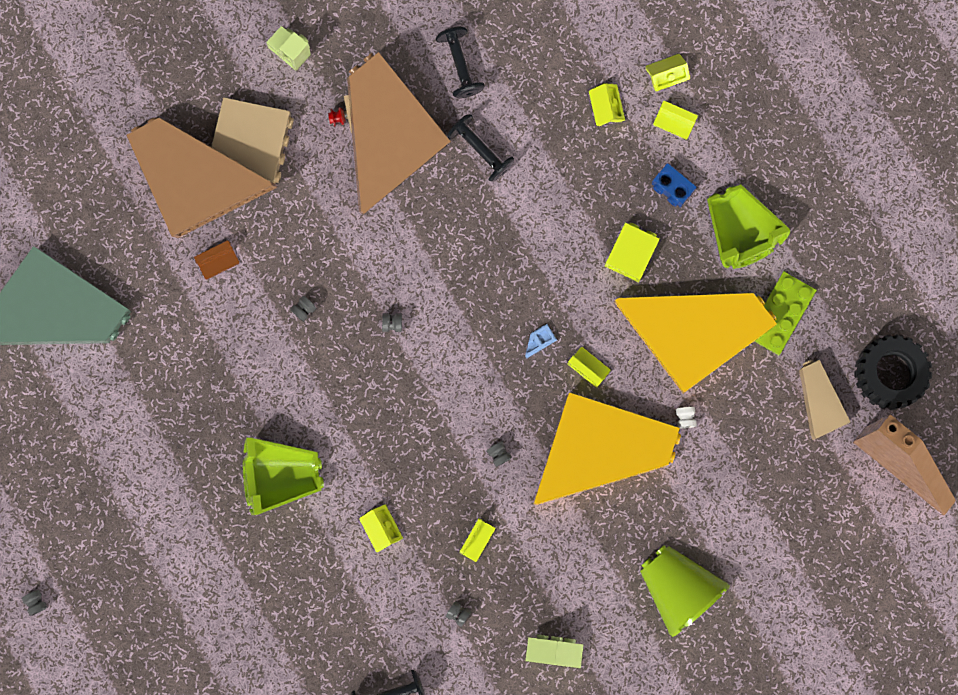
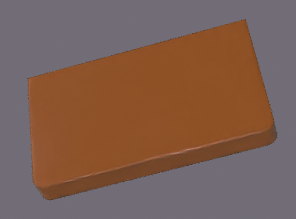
M228 240L194 256L206 280L239 264V260Z

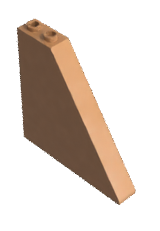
M379 52L375 55L373 53L369 54L363 59L366 63L361 67L357 64L349 71L351 75L347 77L358 206L361 214L366 213L451 142Z
M152 118L148 120V124L137 126L126 135L172 237L180 238L277 188L275 183L161 118Z
M888 415L868 425L853 441L854 444L943 516L955 503L956 500L924 442L892 415Z

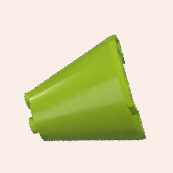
M741 184L727 188L723 195L715 193L707 199L720 261L725 268L730 266L733 269L742 268L765 258L774 252L773 248H775V245L778 243L782 245L790 234V229Z
M251 437L246 438L243 452L247 453L243 460V481L247 506H252V509H249L251 515H259L321 491L324 487L323 477H319L318 470L322 468L318 452Z
M663 545L656 552L658 556L655 559L651 560L649 558L641 565L643 569L640 572L669 634L674 637L682 631V628L688 627L722 596L721 593L729 589L730 585L670 546L666 548Z

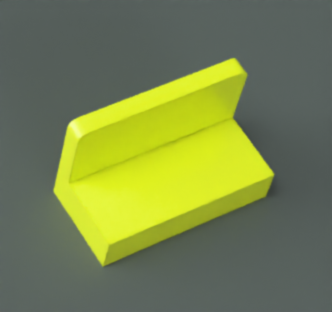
M680 54L645 66L646 71L651 76L655 91L690 79L687 62Z
M605 83L589 91L597 126L625 120L617 84Z
M663 101L653 125L681 138L688 139L698 115Z
M583 347L567 363L596 388L611 371Z
M386 504L360 517V522L376 552L403 539Z
M479 518L459 553L477 562L496 528Z

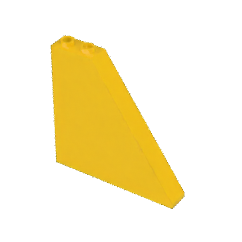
M754 293L617 298L614 302L683 394L777 324L775 322L777 320L772 311L765 309L763 299L759 295L755 296Z
M569 393L533 504L540 505L668 466L669 462L673 463L676 452L673 449L675 444H679L681 438L680 428Z

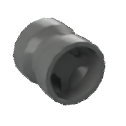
M304 295L299 299L297 305H293L290 308L302 322L307 319L309 313H313L317 309Z
M383 313L382 332H389L390 330L402 332V313H396L395 315Z
M503 441L486 450L488 455L493 458L495 467L504 464L512 458L511 454L505 450Z
M40 590L33 591L21 598L23 603L28 606L27 612L29 616H33L48 608L46 602L41 599L42 594Z
M455 600L445 617L449 620L453 619L458 626L462 627L472 611L461 607V604Z

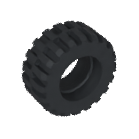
M897 334L895 336L886 335L878 338L865 347L859 355V360L856 361L855 367H857V371L854 372V377L858 379L856 383L857 388L862 389L861 395L864 398L868 397L870 399L869 403L872 405L877 404L881 409L889 408V410H896L898 408H905L917 402L918 399L924 396L925 390L929 389L931 384L929 380L932 379L933 372H930L929 369L932 367L931 361L928 362L926 359L929 356L926 351L922 352L920 349L922 346L919 343L914 344L913 339L910 337L903 338V335ZM895 355L905 361L910 372L909 382L905 387L899 390H892L881 383L877 375V364L882 357Z

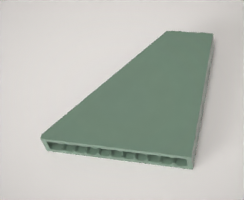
M33 246L0 292V345L109 343L118 337L120 333L118 330L121 325L127 324L131 317L129 315L131 311Z

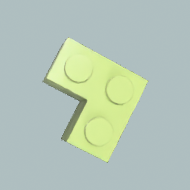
M281 26L266 42L268 48L295 71L311 55L307 38L302 34L298 36L289 28L284 29Z
M537 635L536 638L528 637L526 661L581 668L583 644H576L575 639L564 638L563 642V638L551 636V640H548V636Z

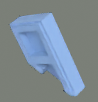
M547 324L530 334L525 355L526 359L557 341Z

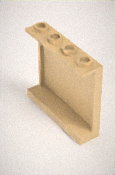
M223 98L212 148L275 184L279 183L281 172L278 171L280 165H283L285 161L283 150L284 147H288L289 136H287L288 129H292L294 118H291L290 111Z

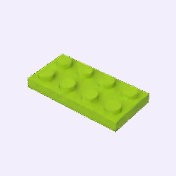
M783 271L764 305L767 311H772L777 318L775 322L777 324L754 342L780 355L817 290Z

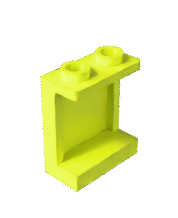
M625 223L606 261L605 267L639 283L659 242V238L651 231L644 232L640 230V227L634 223Z

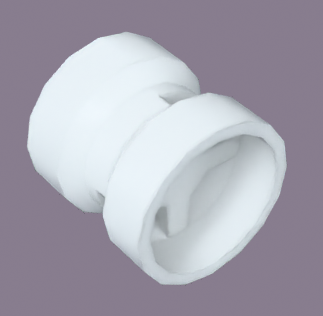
M695 407L676 409V415L680 419L677 422L678 428L697 427V422L693 419Z

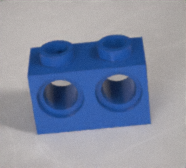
M668 163L652 181L653 189L661 195L663 193L668 197L667 200L671 205L679 206L680 208L697 188ZM661 178H668L670 184L664 185L661 182ZM675 190H683L685 196H677Z

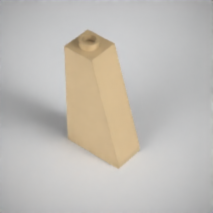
M812 359L803 363V368L799 372L811 438L815 440L850 423V420L820 360L814 362Z

